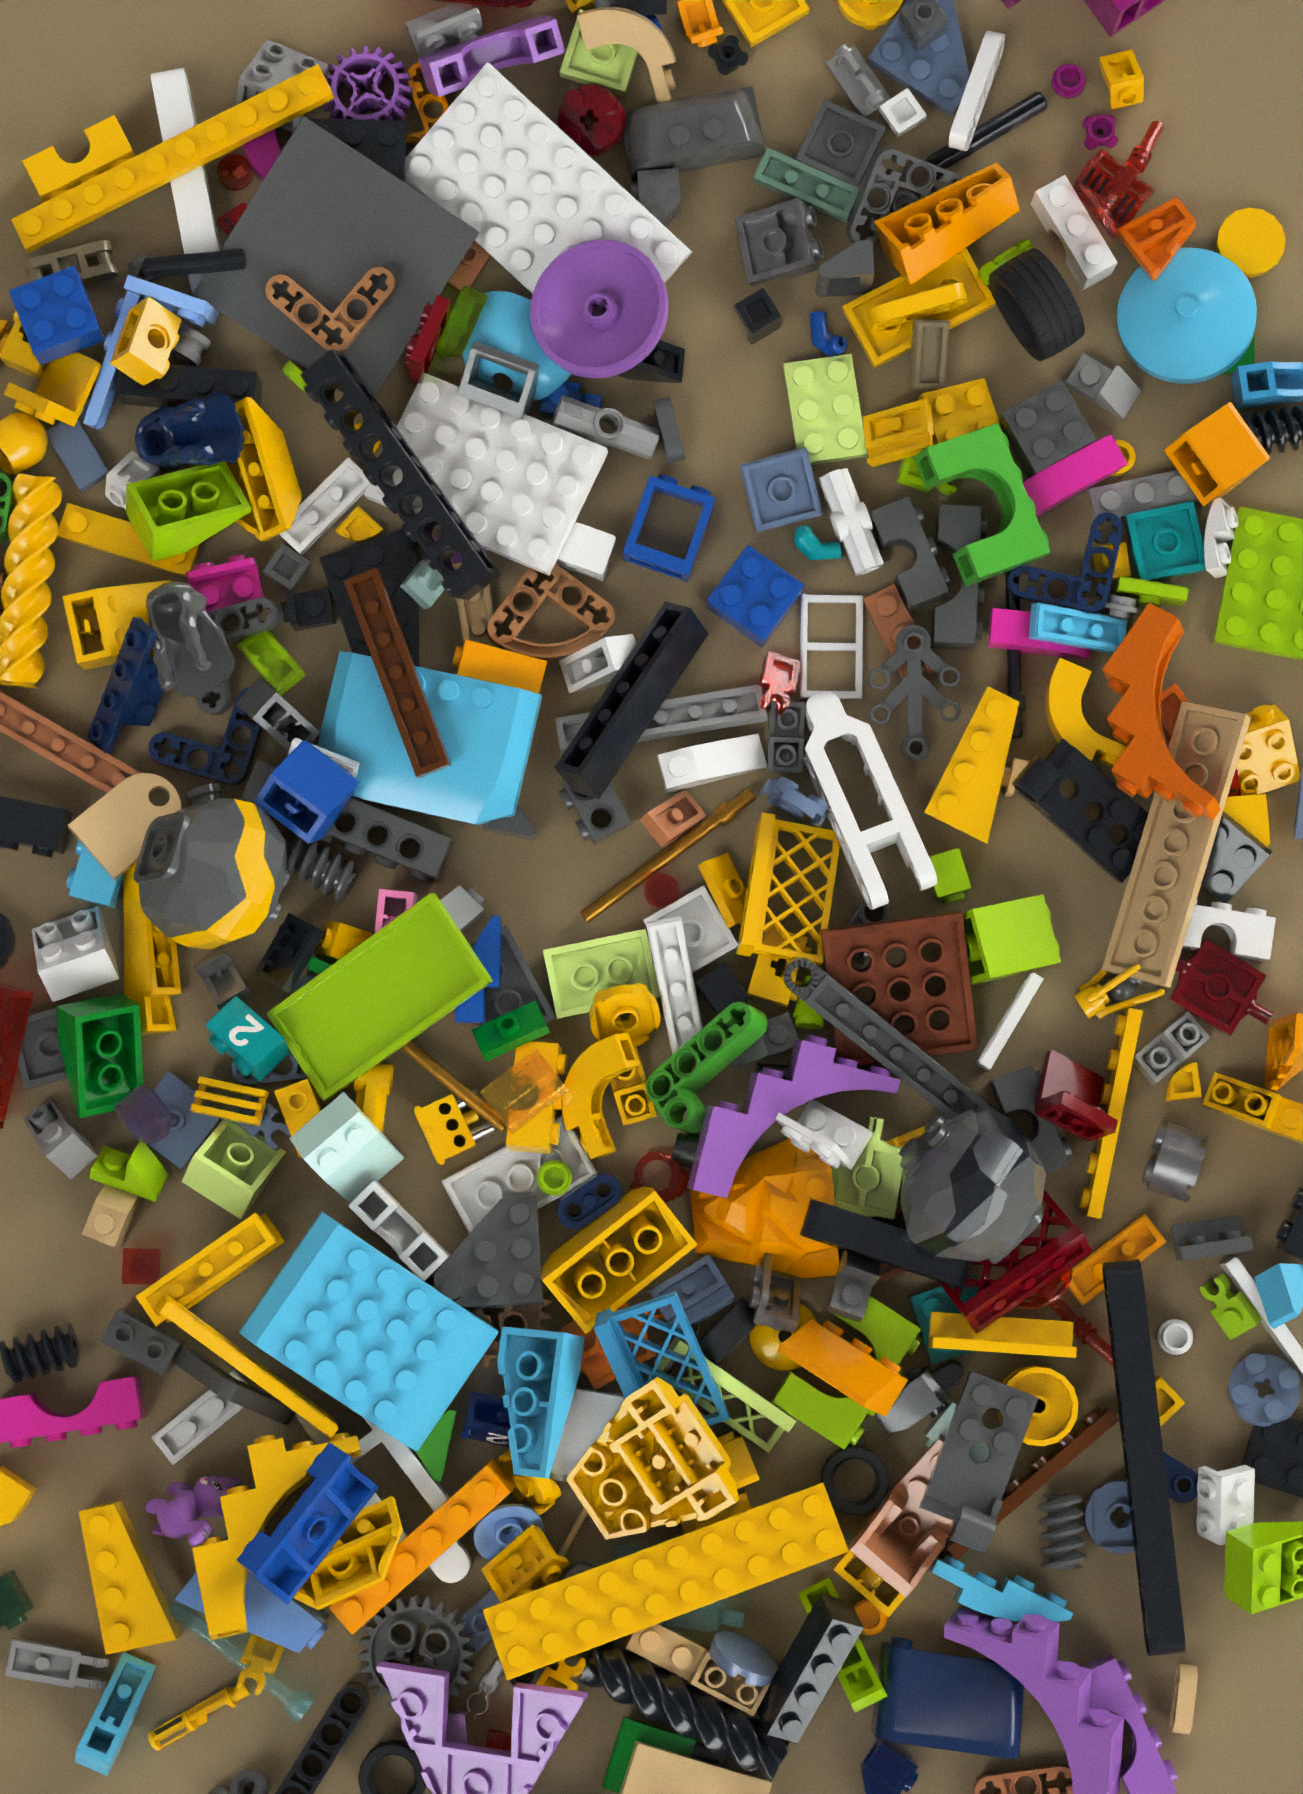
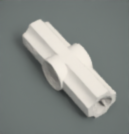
M837 469L820 477V486L831 511L830 520L838 541L843 542L855 576L864 575L882 567L884 563L871 532L873 531L870 515L864 502L859 500L848 469Z

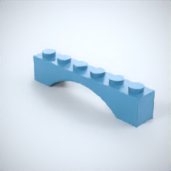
M1271 361L1237 366L1230 377L1236 410L1303 401V362Z

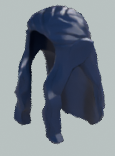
M214 392L208 397L194 398L172 408H169L167 405L154 410L140 421L134 436L138 456L142 460L168 469H178L181 464L213 465L222 461H228L233 464L240 457V452L243 450L242 444L245 440L243 436L244 426L241 424V417L236 411V405L227 395L219 392Z

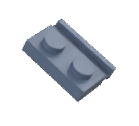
M709 1254L649 1291L652 1298L676 1291L691 1327H694L737 1300ZM672 1305L660 1307L659 1309L668 1324L672 1325L676 1317ZM678 1322L677 1328L682 1329Z

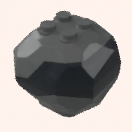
M991 1108L971 1109L951 1119L936 1115L926 1125V1132L917 1140H909L899 1152V1155L903 1157L900 1166L904 1169L902 1172L901 1206L909 1239L919 1248L935 1257L975 1262L988 1259L992 1264H996L1032 1233L1043 1219L1041 1205L1046 1181L1044 1167L1029 1139L1020 1128L1008 1117Z

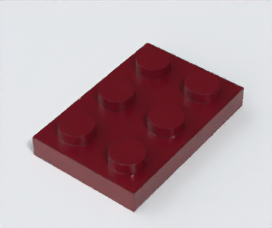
M438 294L433 304L427 302L419 321L421 322L419 328L421 331L420 335H412L405 352L407 354L405 369L409 371L408 382L415 385L418 383L422 384L424 373H428L449 324L450 300Z

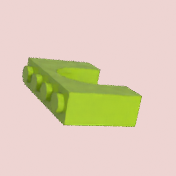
M869 1296L864 1317L860 1322L832 1313L857 1329L867 1338L873 1349L874 1358L879 1361L884 1356L899 1365L905 1354L912 1356L922 1341V1338L918 1336L921 1328L872 1296ZM789 1371L771 1399L773 1404L843 1450H845L848 1444L853 1447L864 1432V1428L860 1426L867 1414L873 1417L876 1413L861 1406L846 1395L834 1396L826 1394Z

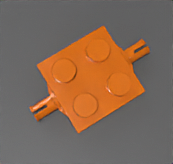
M625 1302L615 1311L629 1307L628 1303ZM660 1312L659 1314L653 1316V1318L660 1320L664 1318V1316ZM633 1317L621 1321L624 1330L636 1336H639L645 1324ZM575 1321L560 1328L561 1332L585 1337L581 1372L587 1376L595 1391L616 1379L594 1328L585 1334ZM647 1331L643 1337V1339L648 1340ZM639 1346L636 1352L637 1360L641 1363L657 1355L655 1352Z

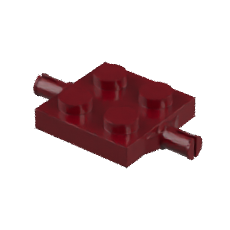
M1207 939L1203 940L1196 954L1188 961L1179 957L1176 971L1180 973L1178 984L1168 999L1169 1001L1189 1011V1013L1228 1036L1232 1035L1239 1021L1248 1014L1265 1025L1268 1023L1273 1012L1255 1002L1258 989L1267 975Z

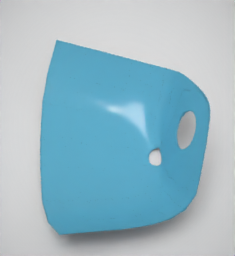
M490 291L477 295L463 335L462 356L465 365L474 341L540 365L535 400L545 398L556 391L570 377L571 373L561 369L552 362L539 346L531 326V300L506 291ZM480 358L478 379L496 385L493 381V375L495 373H503L513 383L512 388L508 390L520 395L522 394L527 375Z

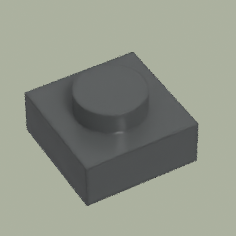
M281 543L262 572L287 590L294 591L312 564L309 560Z

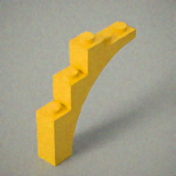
M349 1433L335 1434L332 1438L328 1437V1442L314 1445V1441H304L293 1445V1450L287 1452L283 1438L276 1439L275 1435L256 1438L253 1445L247 1446L256 1488L249 1490L247 1485L237 1486L228 1489L227 1495L220 1496L228 1540L221 1541V1537H211L206 1542L200 1544L199 1547L192 1548L211 1640L248 1632L245 1611L248 1571L237 1561L246 1545L253 1540L259 1531H264L269 1520L283 1502L307 1480L312 1478L306 1471L329 1442L348 1454L352 1459L360 1457L361 1452L357 1435L350 1437Z

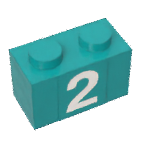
M237 996L205 1024L210 1035L208 1039L210 1045L221 1055L225 1052L234 1059L232 1061L233 1065L244 1076L247 1077L251 1074L259 1082L290 1054L285 1038Z

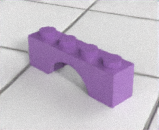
M542 14L419 57L418 60L428 92L440 97L466 88L487 62L499 70L519 64L537 63L565 53L557 20Z
M1110 1653L1081 1666L1092 1670L1090 1708L1105 1709L1123 1716L1130 1729L1131 1749L1126 1761L1121 1766L1120 1775L1127 1793H1177L1173 1782L1178 1780V1777L1169 1759L1163 1761L1159 1754L1158 1748L1163 1746L1154 1726L1148 1728L1142 1715L1147 1713V1710L1139 1693L1137 1692L1132 1695L1127 1681L1131 1680L1132 1677L1124 1660L1117 1661Z

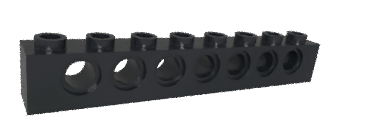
M333 349L329 350L300 375L307 384L304 387L306 393L314 402H319L326 411L324 414L325 420L334 430H339L345 438L343 445L350 455L360 459L365 467L363 469L365 477L372 485H378L385 495L382 497V500L387 508L394 514L398 513L404 522L402 529L413 542L417 541L424 550L422 553L424 561L433 570L437 569L444 579L441 583L446 592L453 598L470 600L501 575L345 353ZM342 385L344 390L343 397L340 401L336 402L334 397L335 390L338 386ZM361 413L363 424L356 430L354 419L357 414ZM380 440L383 444V451L376 458L373 448L376 442ZM400 468L403 478L400 484L396 486L393 482V474ZM420 496L423 505L416 514L413 511L412 504L414 499ZM437 524H440L442 536L435 542L432 537V530ZM456 552H459L462 556V564L455 570L452 566V557Z

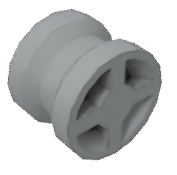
M181 325L178 330L180 335L179 341L171 350V353L182 361L198 367L201 362L200 355L203 350L209 348L211 341L198 331Z

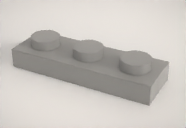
M1178 470L1094 487L1087 491L1093 519L1102 513H1113L1120 519H1124L1125 515L1190 501L1196 503L1198 501V498Z

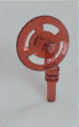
M1153 121L1150 124L1141 143L1133 148L1126 161V168L1109 191L1105 192L1103 190L1097 194L1084 184L1077 181L1073 183L1075 189L1113 239L1117 237V229L1111 210L1116 207L1115 203L1136 176L1144 172L1151 160V151L1164 129L1163 124L1159 121Z
M1035 1252L1023 1257L1022 1259H1027ZM1072 1266L1034 1293L1036 1296L1031 1295L1026 1298L1031 1302L1022 1301L1017 1305V1307L1023 1309H1037L1049 1305L1063 1321L1073 1322V1334L1076 1333L1075 1338L1077 1340L1082 1339L1081 1343L1083 1345L1088 1344L1113 1367L1111 1346L1097 1334L1098 1329L1096 1327L1091 1329L1092 1324L1090 1322L1085 1323L1086 1318L1084 1316L1080 1318L1060 1298L1071 1283L1073 1275ZM1059 1284H1062L1061 1287L1059 1288V1290H1058L1057 1292H1055L1056 1289H1057V1287H1058V1285H1059Z

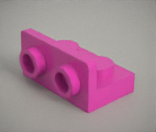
M247 555L232 556L227 559V563L216 566L212 562L197 564L193 566V571L186 572V578L190 585L197 592L206 596L207 604L205 608L207 612L256 598H265L258 564L254 558H248Z

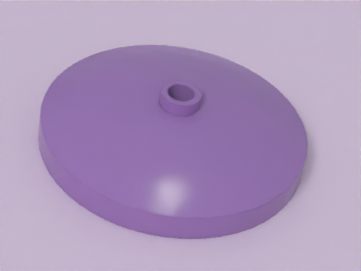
M595 240L581 243L555 258L540 276L531 300L530 320L532 330L541 349L561 369L573 375L586 378L615 376L626 372L643 361L659 342L668 318L669 302L667 289L659 271L651 260L633 246L613 240Z

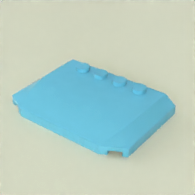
M339 651L317 746L360 762L356 778L361 782L352 794V798L474 825L488 823L503 817L515 816L542 701L541 694L415 666L452 765L422 778H417L372 657Z

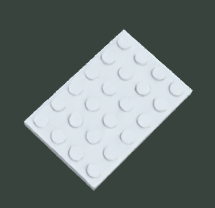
M424 373L422 384H417L397 425L398 430L482 548L549 576L608 454L607 448L524 414L523 418H519L458 395V386ZM400 468L393 474V482L396 486L400 484L403 478ZM371 484L366 489L364 496L373 502L387 507L382 500V497L385 495L379 486ZM417 496L412 504L413 511L416 514L423 505L420 496ZM440 524L435 526V528L442 530Z

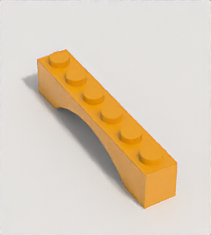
M492 1458L396 1546L384 1581L331 1604L328 1607L329 1610L353 1635L508 1496L517 1484L497 1461Z

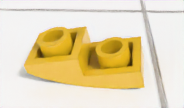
M634 1047L640 1066L616 1076L610 1082L623 1126L657 1116L654 1104L646 1091L647 1081L637 1047Z

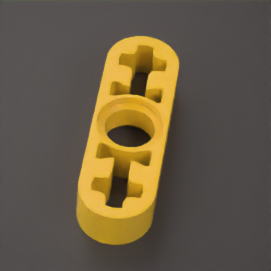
M954 283L880 304L868 310L867 314L872 330H882L913 321V319H921L958 308L966 304L968 298L963 283Z

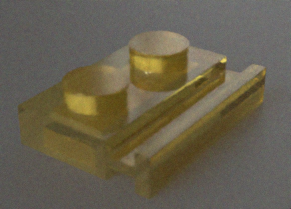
M535 1049L486 1086L480 1093L513 1134L569 1090L539 1051Z

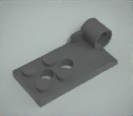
M972 1371L968 1373L919 1508L953 1520L949 1540L985 1553L994 1535L997 1517L1003 1503L1001 1499L1039 1397ZM988 1408H996L1001 1414L1000 1424L993 1429L986 1428L982 1423V1414ZM976 1442L985 1443L989 1450L987 1459L981 1463L973 1462L969 1456L970 1447Z

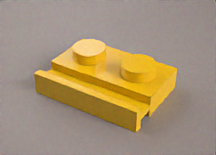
M926 399L863 416L865 447L868 450L869 456L867 463L872 467L915 456L926 447L935 445L932 439L934 430L931 403Z

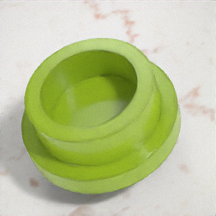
M551 1160L539 1168L537 1183L544 1193L552 1196L561 1195L570 1188L572 1173L565 1163Z

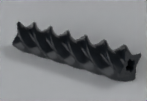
M614 1641L593 1648L586 1661V1667L578 1680L583 1685L589 1687H604L607 1694L615 1702L636 1704L642 1715L650 1720L668 1721L674 1732L682 1737H700L702 1743L710 1752L717 1755L732 1754L734 1760L742 1769L749 1772L764 1771L770 1782H772L780 1764L788 1753L790 1741L767 1735L761 1719L749 1718L740 1709L726 1702H717L713 1695L693 1685H685L684 1681L677 1674L664 1668H653L647 1659L632 1651H621Z

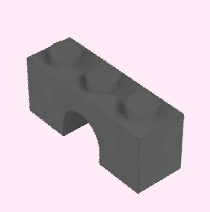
M909 496L870 511L869 515L873 532L880 549L883 550L890 546L900 545L909 549L914 557V566L898 574L894 581L908 612L946 598L949 592L947 587L951 586V581L945 567H938L934 555L938 554L937 547L931 535L925 536L921 526L924 523V517L917 503L912 505Z
M1029 1066L989 1081L1001 1114L1013 1110H1023L1033 1118L1035 1131L1029 1141L1042 1163L1045 1173L1048 1174L1070 1166L1068 1158L1072 1157V1151L1066 1137L1060 1138L1055 1124L1034 1114L1042 1075L1040 1070L1035 1072L1033 1066Z

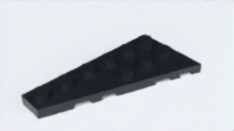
M400 529L319 557L352 653L371 656L344 580L377 568L380 571L415 666L420 667L419 604L400 587L419 563L418 542H413L405 534L404 530Z

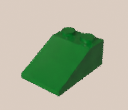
M119 993L56 1006L58 1042L77 1116L84 1118L142 1105L144 1103L140 1004Z

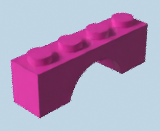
M140 1375L99 1382L92 1402L86 1409L75 1415H62L51 1411L44 1406L35 1392L0 1398V1443L10 1441V1447L15 1448L31 1445V1438L45 1436L46 1442L67 1439L68 1431L80 1430L81 1436L102 1433V1426L116 1424V1430L137 1427V1420L146 1417Z

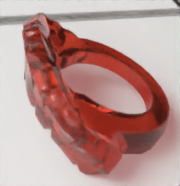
M652 1152L643 1156L637 1163L634 1171L635 1179L629 1187L631 1190L643 1186L651 1187L643 1178L644 1168L651 1161H664L671 1168V1179L666 1189L656 1192L667 1203L669 1200L674 1201L676 1197H680L683 1194V1191L687 1190L688 1173L684 1169H680L677 1161L671 1160L672 1156L669 1154Z

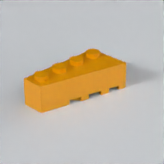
M996 162L875 221L874 224L884 256L905 280L912 285L1019 212L1020 209L1011 176Z

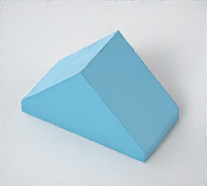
M1279 1263L1254 1277L1268 1323L1273 1329L1300 1315L1303 1307V1264Z

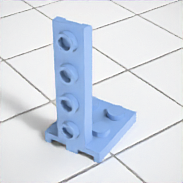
M128 275L124 285V289L127 290L125 298H121L118 301L115 309L117 322L114 331H109L104 342L106 355L103 364H100L101 368L94 383L96 385L92 397L87 398L83 407L82 417H85L83 423L96 430H102L106 425L116 395L118 369L112 366L110 361L131 307L150 297L170 312H176L177 316L184 318L183 321L201 328L204 327L205 323L215 326L219 312L207 301Z

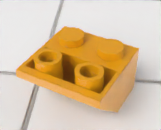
M1231 402L1186 431L1164 450L1203 507L1213 502L1214 499L1226 495L1271 459Z

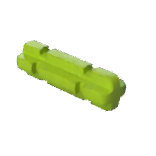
M1029 239L1020 240L1015 244L1016 246L1010 247L995 257L993 261L983 265L981 270L978 271V277L982 279L983 283L990 285L989 275L994 270L1022 252L1035 248Z

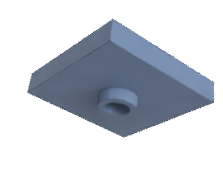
M806 447L739 464L756 533L823 515Z
M168 1071L126 1125V1128L179 1169L183 1170L222 1118L192 1112L190 1109L192 1103L194 1104L195 1090ZM204 1100L203 1106L219 1109L210 1101Z

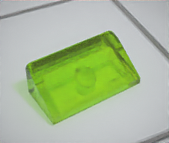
M466 285L462 287L438 341L437 357L441 359L453 358L463 354L487 300L486 294Z

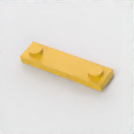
M70 503L66 505L58 532L59 538L186 577V572L193 570L200 549L198 544L186 553L152 562L131 522Z

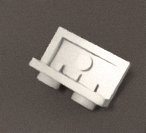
M1247 1465L1218 1472L1207 1466L1198 1468L1196 1518L1198 1535L1218 1545H1224L1226 1531L1254 1523L1255 1469Z

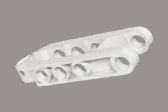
M823 691L810 696L806 704L805 722L811 736L805 747L806 754L803 762L819 798L828 803V807L825 810L828 814V819L870 910L889 903L886 888L870 853L893 844L897 845L906 867L911 868L920 886L919 891L936 886L937 876L932 862L870 724L846 715L840 699L830 691ZM841 736L843 740L851 742L852 745L856 744L864 762L863 771L866 776H870L878 794L877 802L879 806L883 805L890 821L865 831H860L824 750L827 741Z
M295 1413L300 1424L316 1445L328 1442L327 1435ZM366 1420L372 1431L359 1440L361 1456L351 1459L352 1465L357 1469L354 1462L382 1442L432 1510L438 1509L450 1496L439 1482L433 1480L415 1450L402 1444ZM376 1492L363 1508L381 1501ZM402 1530L397 1545L407 1537L404 1530ZM459 1539L430 1565V1568L442 1581L455 1583L467 1575L471 1566V1557Z

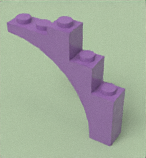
M807 1035L806 1041L795 1040L786 1079H782L784 1072L765 1067L762 1069V1074L751 1072L741 1113L738 1112L740 1105L721 1100L718 1101L717 1107L707 1105L687 1188L727 1198L735 1174L749 1149L768 1127L777 1121L775 1117L778 1112L785 1115L790 1110L812 1099L840 1091L874 1090L897 1093L900 1079L890 1077V1070L871 1066L870 1072L857 1069L858 1062L837 1057L836 1063H833L836 1048L826 1046L827 1039Z
M958 1608L944 1625V1638L968 1646L995 1661L1018 1679L1039 1702L1054 1724L1065 1748L1072 1775L1073 1794H1118L1120 1791L1124 1717L1112 1714L1105 1709L1090 1708L1092 1670L1080 1667L1073 1662L1058 1661L1059 1622L1048 1620L1041 1615L1025 1614L1019 1623L1015 1624L1005 1618H993L978 1614L971 1609Z

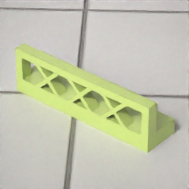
M675 1337L668 1349L686 1356L690 1346ZM692 1353V1355H691L690 1358L693 1359V1360H695V1358H694V1356H693V1353ZM663 1356L657 1370L664 1372L663 1370L671 1359ZM705 1357L723 1400L737 1397L745 1405L746 1416L729 1417V1420L723 1422L769 1453L784 1430L789 1433L797 1421ZM687 1366L689 1376H684L680 1379L690 1381V1384L695 1385L694 1380L702 1379L703 1376L701 1373L693 1375L692 1368ZM676 1387V1390L686 1394L693 1400L695 1394ZM721 1387L730 1393L722 1395ZM699 1397L698 1405L711 1414L718 1412L717 1408L710 1404L712 1401ZM750 1407H752L759 1413L751 1414ZM766 1417L777 1425L766 1442L755 1435L752 1420ZM747 1421L749 1430L739 1424V1422Z

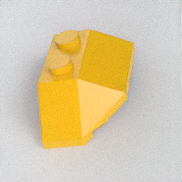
M246 397L234 403L236 411L241 417V424L244 426L243 436L245 440L242 444L243 450L240 452L237 462L233 464L228 461L225 462L251 506V512L235 522L248 532L254 534L260 541H266L291 529L302 499V493L283 431L251 397Z
M390 1496L362 1509L293 1598L314 1609L320 1610L384 1581L403 1530L395 1498Z

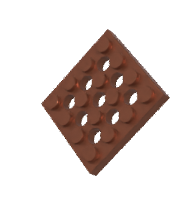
M961 910L821 929L826 973L853 995L862 986L873 988L874 997L865 1004L893 1027L895 1020L899 1016L908 1015L912 1017V1027L908 1031L901 1033L929 1056L978 1049L964 921ZM928 942H935L940 945V952L933 959H925L921 956V949ZM893 947H901L905 950V957L898 964H890L886 961V953ZM857 952H866L870 955V962L863 969H856L851 965V958ZM939 976L944 980V986L939 992L929 993L925 990V983L930 977ZM897 981H904L909 984V991L902 998H895L890 995V988ZM943 1010L948 1014V1020L943 1026L934 1027L929 1024V1017L934 1011ZM832 1025L836 1059L841 1057L858 1062L857 1066L880 1063Z

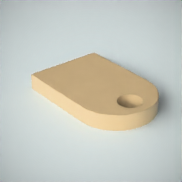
M152 773L135 774L124 779L68 824V828L109 876L116 880L138 861L143 840L151 822L157 817L181 810L180 797L174 786L165 778ZM153 790H165L170 797L168 803L164 806L153 805L149 800V795Z

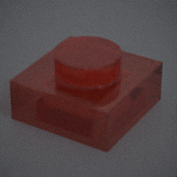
M123 1248L122 1284L152 1285L160 1279L161 1249Z

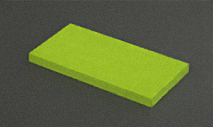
M430 893L266 1014L278 1033L285 1038L289 1050L321 1099L326 1101L492 983L493 980L437 895Z

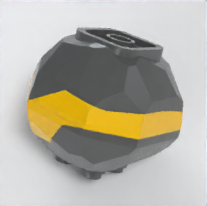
M219 798L196 803L175 813L157 817L151 822L146 831L134 872V880L139 883L141 908L146 917L167 937L186 947L212 949L256 933L266 922L276 920L280 913L281 905L278 903L282 889L286 886L290 877V872L286 870V840L265 810L251 802L237 799Z

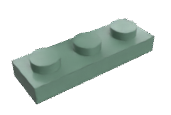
M768 147L753 177L754 183L787 198H799L807 204V207L812 206L814 210L845 224L860 191L859 188Z

